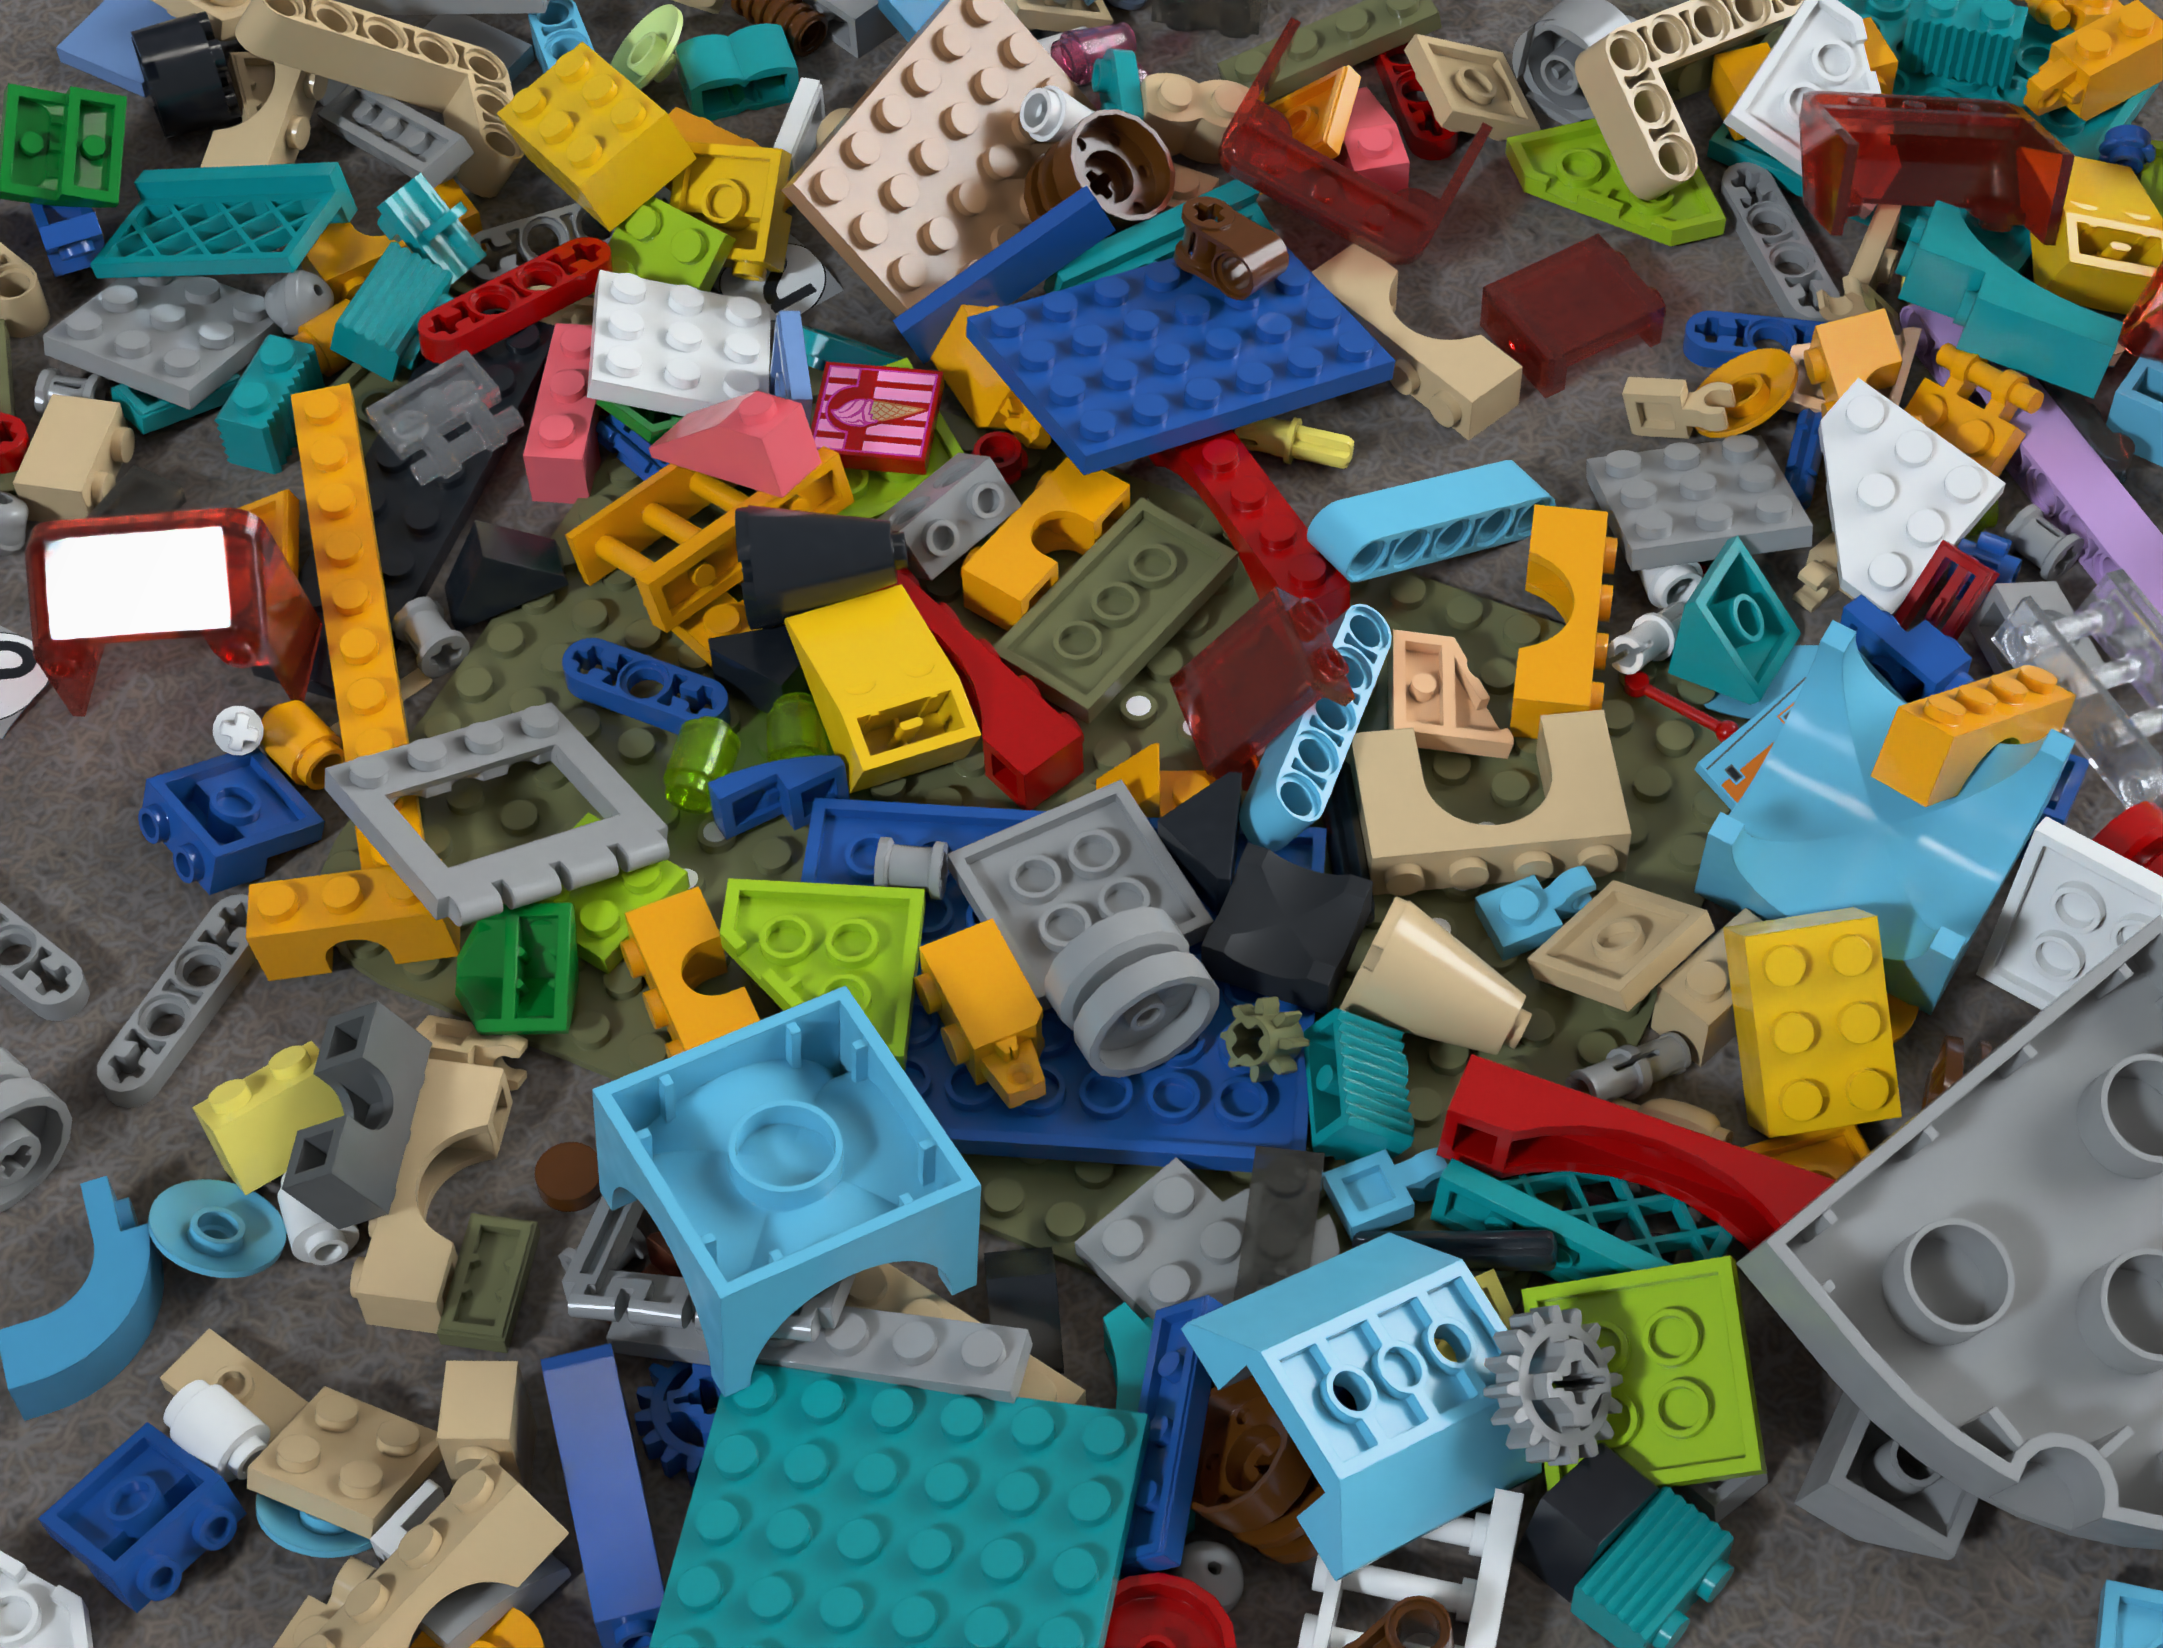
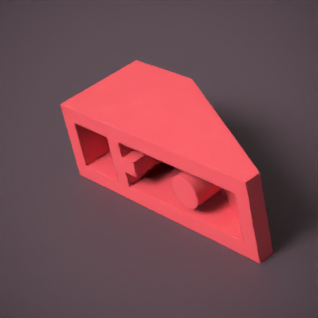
M1367 87L1358 88L1340 154L1332 159L1351 217L1358 218L1407 210L1410 161L1397 124Z
M754 391L688 413L648 448L651 457L780 498L788 494L822 463L802 403L761 391Z

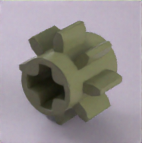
M1276 996L1257 998L1255 1006L1252 1004L1235 1005L1231 1009L1236 1019L1231 1023L1227 1031L1220 1033V1038L1226 1041V1048L1231 1057L1228 1066L1230 1068L1250 1067L1251 1082L1270 1081L1275 1073L1284 1075L1297 1072L1298 1068L1294 1058L1303 1047L1309 1046L1310 1043L1309 1040L1304 1038L1302 1027L1298 1022L1302 1016L1300 1010L1279 1012L1280 1003Z

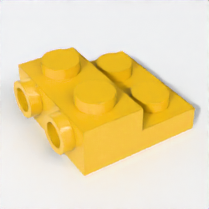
M686 141L697 159L673 179L669 205L736 239L723 267L732 268V276L744 280L762 282L766 280L767 271L783 272L792 216L783 211L785 194L781 190L788 182L792 154L779 148Z

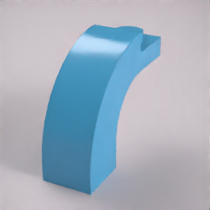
M107 1176L80 1183L94 1243L93 1264L83 1286L67 1303L55 1311L33 1320L0 1329V1354L8 1391L24 1421L68 1407L105 1386L139 1352L157 1319L164 1289V1268L161 1253L150 1237L148 1224L139 1226L130 1197L118 1200Z

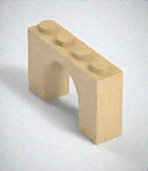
M1604 710L1540 715L1536 757L1545 800L1529 815L1514 822L1500 825H1480L1463 821L1447 813L1432 799L1424 783L1414 727L1355 733L1349 747V764L1370 880L1373 881V895L1392 894L1406 896L1423 890L1454 887L1469 890L1485 884L1516 882L1531 875H1535L1538 882H1541L1547 878H1557L1563 872L1577 866H1585L1591 877H1601L1611 872L1626 871L1632 833Z

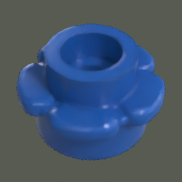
M2119 125L2111 128L2106 132L2104 142L2099 146L2100 161L2131 167L2135 174L2141 172L2143 165L2153 162L2156 157V149L2151 145L2150 133L2137 125Z

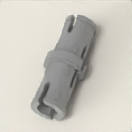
M1674 1032L1664 1033L1659 1038L1637 1047L1630 1044L1622 1045L1611 1050L1607 1054L1606 1060L1584 1069L1572 1071L1570 1073L1571 1076L1567 1077L1565 1081V1087L1609 1102L1620 1097L1635 1099L1646 1094L1653 1083L1672 1075L1684 1073L1686 1071L1685 1068L1691 1064L1690 1049L1686 1041Z

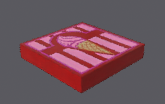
M826 362L811 425V432L817 450L826 446L839 453L843 468L926 475L944 390L943 371Z

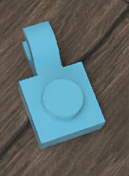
M1577 866L1563 872L1545 889L1541 887L1536 876L1531 875L1475 897V912L1502 961L1536 949L1546 942L1563 926L1561 920L1572 918L1592 900L1589 893L1596 890V884L1585 866Z
M1438 1148L1422 1151L1396 1165L1392 1162L1387 1150L1384 1149L1323 1173V1187L1351 1241H1353L1354 1235L1360 1231H1380L1413 1218L1415 1211L1413 1199L1422 1202L1435 1199L1440 1176L1447 1167L1445 1159L1436 1155Z

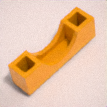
M1534 504L1525 591L1550 603L1563 617L1566 625L1550 639L1535 645L1519 648L1510 722V732L1513 737L1538 739L1540 715L1602 710L1604 683L1593 682L1592 679L1593 670L1605 671L1609 633L1597 632L1598 621H1610L1613 585L1601 584L1602 573L1614 575L1618 538L1606 537L1608 512Z
M2023 665L1898 706L1871 777L1924 807L1950 799L1959 794L1974 768L1998 743L2026 744L2042 739L2049 733L2051 728L2061 732L2076 695L2056 685L2058 679L2052 673L2036 666Z

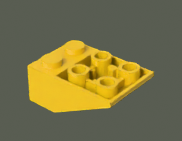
M2027 147L2023 153L2034 283L2082 307L2141 317L2149 309L2150 304L2156 302L2163 295V218L2132 168Z
M902 584L785 618L784 623L834 755L840 756L845 763L849 794L967 757L980 738L981 732L958 674Z

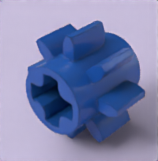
M1986 531L1981 532L1977 543L1964 538L1961 540L1958 546L1961 551L1971 555L1983 565L1990 567L2000 574L1994 584L2016 582L2022 565V559L2008 554L2013 543L2012 540ZM1953 561L1947 574V582L1958 566ZM1974 574L1970 575L1957 595L1956 600L1960 601L1976 577Z

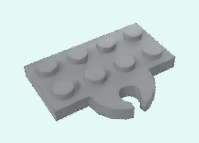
M1177 1157L1075 1241L1076 1255L1126 1302L1142 1320L1145 1317H1150L1154 1320L1156 1310L1206 1295H1210L1225 1306L1340 1254L1335 1224L1329 1214L1317 1220L1315 1233L1308 1241L1302 1244H1289L1278 1237L1276 1232L1282 1224L1290 1220L1302 1219L1309 1211V1195L1295 1189L1268 1185L1245 1189L1229 1199L1221 1201Z

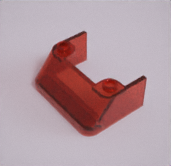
M1291 17L1223 134L1218 150L1219 161L1223 169L1233 178L1391 264L1406 265L1415 262L1423 255L1437 232L1493 127L1484 122L1482 123L1440 199L1417 188H1405L1395 194L1292 138V129L1288 119L1280 111L1263 102L1287 61L1301 24L1300 21Z
M1809 91L1803 94L1799 114L1803 204L1830 235L1842 236L1844 224L1848 222V217L1861 214L1863 203L1934 207L1936 200L1958 208H1965L1971 215L1979 219L1978 225L1982 228L1997 232H2008L2013 230L2014 225H2024L2044 245H2056L2075 155L2023 108L2008 102L1990 99L1837 91Z
M214 508L48 521L40 523L32 529L25 550V565L33 656L72 716L85 717L105 644L204 637L211 650L224 663L232 667L249 668L252 666L270 665L290 700L304 702L323 624L267 525L255 514L238 508Z

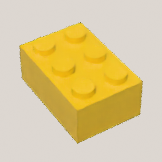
M583 41L571 51L563 54L556 61L555 65L530 86L519 91L511 102L496 113L527 158L609 232L614 230L697 159L668 113Z
M1855 907L1723 927L1749 1126L1769 1138L1902 1117L1878 916Z

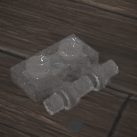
M467 350L365 408L370 424L401 460L420 449H423L427 454L426 457L410 466L412 474L421 486L426 485L439 476L448 479L462 470L461 463L484 449L493 452L508 442L506 436L524 426L521 415L512 405L495 416L488 410L502 401L499 386ZM466 422L471 425L473 429L449 443L443 437Z

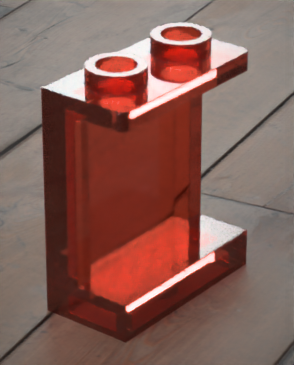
M1598 233L1484 286L1480 326L1504 353L1523 366L1522 373L1546 399L1565 390L1567 367L1636 334L1650 348L1659 344L1666 315V305L1660 293L1655 288L1648 287L1631 269L1626 257L1621 252L1615 251Z
M1275 586L1169 679L1208 775L1219 779L1228 772L1242 773V790L1248 792L1260 764L1256 754L1318 700L1328 698L1346 707L1355 699L1353 690L1346 677L1349 673V667L1343 656L1333 647L1326 631V627L1329 625L1328 619L1323 610L1310 598L1302 597L1300 599Z

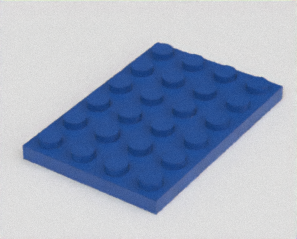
M1287 246L1289 265L1286 272L1244 300H1234L1227 297L1218 288L1205 280L1182 270L1176 264L1174 258H1170L967 317L966 337L1083 475L1392 380L1396 361Z

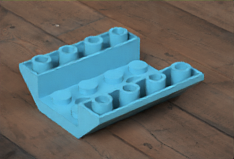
M1389 1232L1193 1319L1181 1328L1219 1391L1253 1375L1325 1493L1296 1518L1335 1581L1494 1499L1495 1488L1511 1491L1534 1479L1542 1472V1463L1531 1464L1526 1461V1448L1510 1450L1505 1445L1511 1430L1508 1424L1493 1426L1490 1420L1500 1407L1498 1399L1484 1396L1483 1389L1489 1385L1496 1384V1374L1488 1370L1484 1366L1485 1358L1500 1356L1501 1351L1497 1347L1493 1336L1495 1332L1507 1331L1508 1329L1463 1259ZM1434 1338L1444 1339L1450 1344L1455 1352L1457 1362L1448 1360L1438 1351ZM1333 1385L1344 1387L1352 1394L1357 1405V1411L1349 1410L1337 1400L1333 1391Z

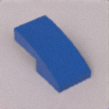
M818 755L777 760L751 766L708 782L714 821L726 840L781 814L785 816L794 831L810 824L814 797L850 799L846 766L840 756Z

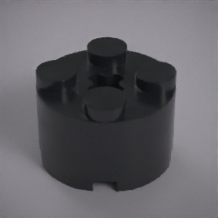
M206 11L197 14L192 13L130 32L146 87L149 89L155 105L153 107L165 138L180 136L241 117L234 90L228 84L225 74L228 71L225 56L218 38L215 39Z

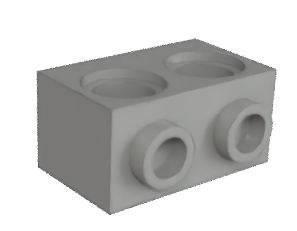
M957 453L878 519L890 520L892 533L904 532L908 570L916 578L932 581L1022 505L990 457Z

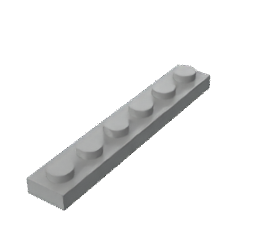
M844 1306L835 1329L821 1327L815 1342L769 1338L755 1364L810 1370L1015 1403V1399L1019 1395L1033 1343L1028 1329ZM626 1308L619 1322L612 1321L606 1337L608 1343L612 1344L614 1353L710 1366L703 1331L697 1330L695 1327V1314H693L688 1327L681 1329L630 1323L628 1320V1308Z

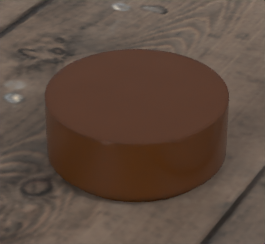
M564 1142L549 1148L539 1158L535 1167V1180L540 1197L549 1207L562 1212H575L589 1207L600 1197L597 1153L591 1147L578 1142Z

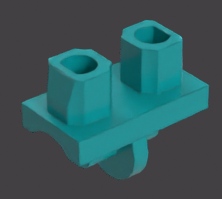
M421 172L376 207L381 213L377 225L388 239L397 242L403 240L413 253H418L422 259L428 258L432 264H439L443 270H450L453 274L451 284L487 256L458 219L468 211L467 208L460 201L450 209Z

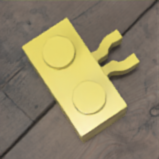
M312 1041L302 1046H291L279 1051L270 1059L267 1066L243 1079L230 1080L217 1086L209 1094L208 1099L192 1107L224 1170L245 1195L250 1194L287 1171L297 1131L344 1116L342 1104L335 1091L313 1074L320 1049Z

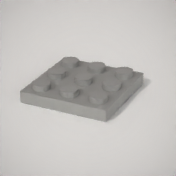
M200 275L131 277L117 279L43 335L44 353L49 357L191 410L249 364L268 335L282 337L285 333L268 316L264 305V297L219 283L213 278Z
M1738 434L1729 436L1723 441L1700 444L1677 442L1663 449L1641 452L1618 450L1604 457L1586 460L1588 484L1601 510L1608 512L1607 522L1614 537L1618 538L1617 543L1631 571L1715 560L1726 541L1737 535L1750 555L1812 546L1813 525L1761 435L1749 436Z
M1122 779L947 854L948 869L979 921L984 922L993 918L1043 1011L1052 1008V1005L1045 996L1044 979L1053 960L1073 938L1095 922L1122 910L1143 906L1163 909L1175 922L1189 943V947L1204 941L1209 927L1214 922Z

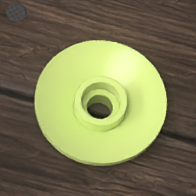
M672 4L660 6L650 12L627 35L610 65L640 90L646 87L652 80L657 83L665 80L676 65V56L673 52L678 44L683 26L682 12Z

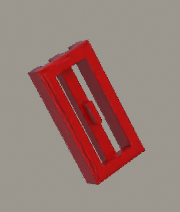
M1942 540L1894 617L1906 631L1952 560L1958 566L1938 598L1932 604L1923 621L1926 619L1937 628L1970 575L1974 574L1976 576L1940 631L1957 641L2000 574L1990 567L1983 565L1971 555L1964 553L1952 543Z

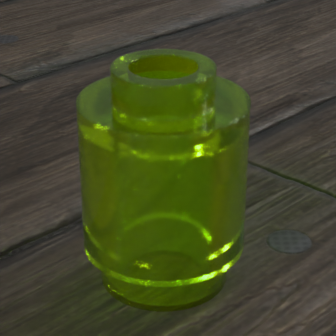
M801 692L788 693L774 702L766 718L767 763L795 757L830 756V741L812 695Z
M703 716L698 719L688 720L681 725L663 776V782L666 786L665 797L676 808L693 814H705L712 810L708 782L732 773L741 748L740 739L726 722L715 717Z

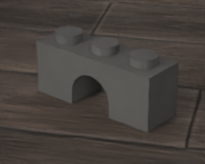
M375 1001L328 1018L313 1074L335 1091L342 1104L344 1116L297 1131L282 1186L283 1191L337 1229H343L389 1214L391 1204L395 1198L396 1183L405 1148L410 1139V1128L420 1089L424 1084L425 1069L432 1046L431 1041L380 1002Z

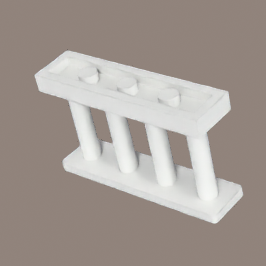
M1495 1488L1491 1514L1476 1512L1475 1519L1461 1516L1421 1537L1469 1547V1555L1482 1558L1478 1580L1464 1577L1462 1584L1367 1565L1335 1581L1318 1554L1312 1590L1323 1592L1319 1615L1305 1613L1298 1648H1343L1346 1644L1358 1639L1363 1634V1632L1336 1627L1343 1590L1396 1601L1418 1595L1433 1598L1442 1604L1446 1611L1457 1613L1456 1621L1469 1623L1465 1646L1454 1644L1455 1648H1496L1524 1494ZM1405 1641L1402 1644L1406 1648H1430L1429 1646Z

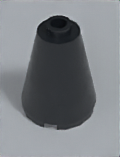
M753 505L735 510L738 562L742 564L744 579L741 587L746 616L751 630H765L784 623L787 617L859 597L898 583L897 570L908 569L904 532L892 533L890 520Z

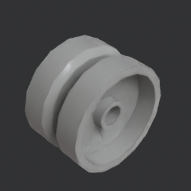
M1146 906L1122 910L1092 924L1073 938L1057 955L1044 979L1045 996L1061 1021L1071 1030H1074L1075 1043L1089 1065L1101 1076L1121 1078L1143 1073L1170 1060L1192 1044L1210 1024L1219 1006L1218 986L1203 964L1193 954L1189 953V943L1175 922L1163 909Z
M0 1047V1213L14 1206L48 1177L59 1163L70 1140L72 1117L66 1103L45 1084L32 1079L28 1069L2 1047Z

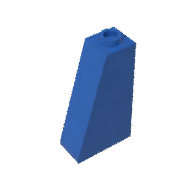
M604 1344L540 1359L593 1618L602 1648H649L665 1586L628 1407L612 1344Z

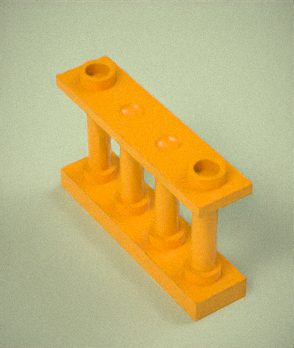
M826 446L818 449L822 463L783 498L757 491L749 497L734 488L738 484L674 464H668L565 534L583 582L592 586L616 568L620 569L635 579L652 625L668 633L743 580L742 564L738 562L735 510L737 508L753 505L836 515L855 502L839 453ZM711 503L727 512L704 529L688 521L690 517ZM664 535L680 544L656 562L640 553Z

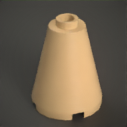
M1398 896L1395 897L1340 1007L1342 1010L1398 1029L1404 1033L1493 1055L1499 1053L1503 1044L1515 1049L1532 1016V1013L1521 1008L1526 998L1523 992L1414 903Z

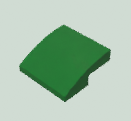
M8 83L4 90L0 133V199L66 207H117L120 195L127 96L72 86L69 87L65 94Z

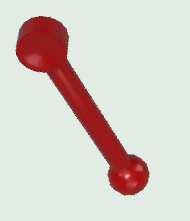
M1642 671L1625 676L1624 691L1626 694L1637 698L1645 695L1715 732L1717 740L1721 743L1739 729V725L1734 721L1724 720L1721 722L1649 684L1648 675Z

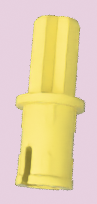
M1294 417L1292 421L1267 418L1235 428L1234 432L1247 450H1255L1283 457V461L1286 464H1291L1293 458L1345 469L1349 466L1354 451V441L1349 436L1302 426V419Z

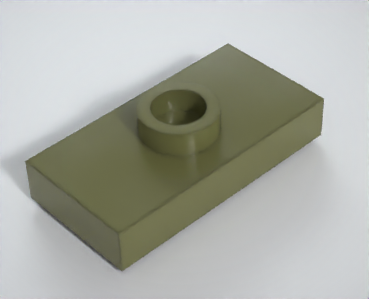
M471 1213L437 1330L441 1345L508 1353L541 1234L537 1221Z

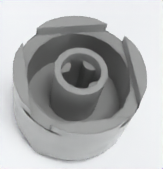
M1562 0L1521 34L1514 46L1512 56L1513 70L1516 79L1523 76L1530 90L1525 95L1530 104L1538 112L1564 125L1595 118L1578 83L1575 73V61L1581 52L1616 28L1637 20L1632 16L1624 15L1617 7L1606 0Z

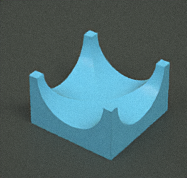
M1832 620L1820 640L1815 658L1796 701L1761 767L1730 814L1726 815L1720 812L1708 832L1694 893L1737 915L1744 908H1747L1762 921L1855 907L1878 916L1887 993L1910 1005L1917 1006L1919 1010L1931 1015L2049 803L2076 740L2051 728L2045 737L2035 742L2026 744L1998 743L1974 768L1957 796L1924 807L1871 777L1898 706L1906 703L1891 693L1868 669L1856 645V631Z
M846 986L592 1089L600 1192L612 1211L638 1199L657 1225L674 1256L691 1295L707 1345L711 1376L724 1397L750 1386L753 1367L761 1350L773 1333L790 1315L826 1288L853 1274L887 1263L917 1261L937 1267L938 1275L951 1295L977 1285L981 1184Z

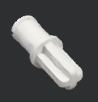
M1675 602L1658 613H1646L1635 620L1629 632L1613 639L1608 646V658L1614 657L1622 651L1624 652V657L1612 663V666L1618 672L1630 675L1641 670L1645 664L1652 660L1662 661L1672 655L1684 610L1683 604Z
M231 706L224 709L217 715L213 723V736L216 744L224 752L231 755H245L252 752L260 745L263 738L264 726L261 718L254 710L245 706Z

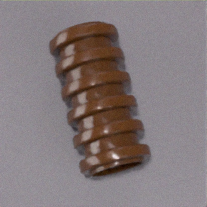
M731 0L734 12L745 17L749 23L754 25L764 23L781 25L791 51L797 56L806 57L822 45L828 31L826 16L802 0Z

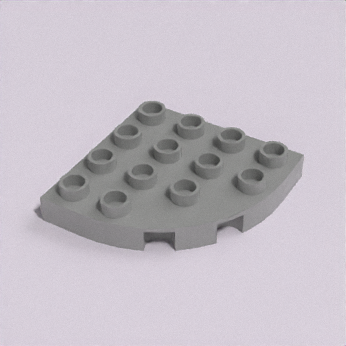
M2161 915L2116 948L1736 1263L1836 1384L1874 1424L1917 1460L1964 1491L2018 1518L2074 1537L2121 1547L2163 1550V917Z

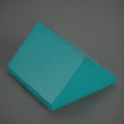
M1738 535L1726 541L1685 604L1668 673L1751 705L1761 701L1800 637L1801 632Z

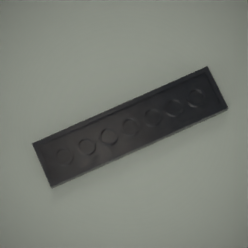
M488 309L480 313L490 315L499 314L505 311H501L498 309ZM538 321L456 363H434L422 356L366 454L364 462L390 624H392L396 613L406 603L418 597L427 596L540 388L554 325ZM313 549L298 575V593L284 599L249 664L254 676L336 700ZM391 626L394 649L396 653L401 643V640L397 639V637L395 636V632Z

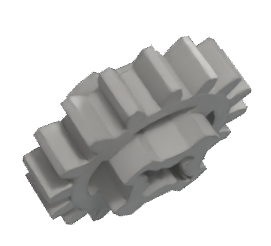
M1559 1305L1530 1308L1528 1313L1513 1314L1509 1317L1511 1330L1495 1332L1493 1336L1497 1347L1501 1351L1500 1356L1485 1358L1484 1366L1496 1374V1384L1489 1385L1483 1389L1485 1397L1498 1399L1500 1409L1490 1419L1493 1426L1508 1424L1511 1430L1505 1445L1510 1450L1526 1448V1461L1531 1464L1548 1462L1549 1466L1578 1464L1579 1458L1595 1457L1599 1454L1596 1440L1612 1439L1614 1435L1611 1425L1606 1420L1607 1415L1622 1413L1623 1405L1611 1397V1387L1623 1383V1377L1618 1373H1609L1607 1365L1616 1353L1614 1346L1601 1348L1596 1342L1600 1336L1601 1326L1597 1322L1582 1324L1581 1310L1577 1308L1560 1310ZM1552 1383H1555V1389L1552 1387Z

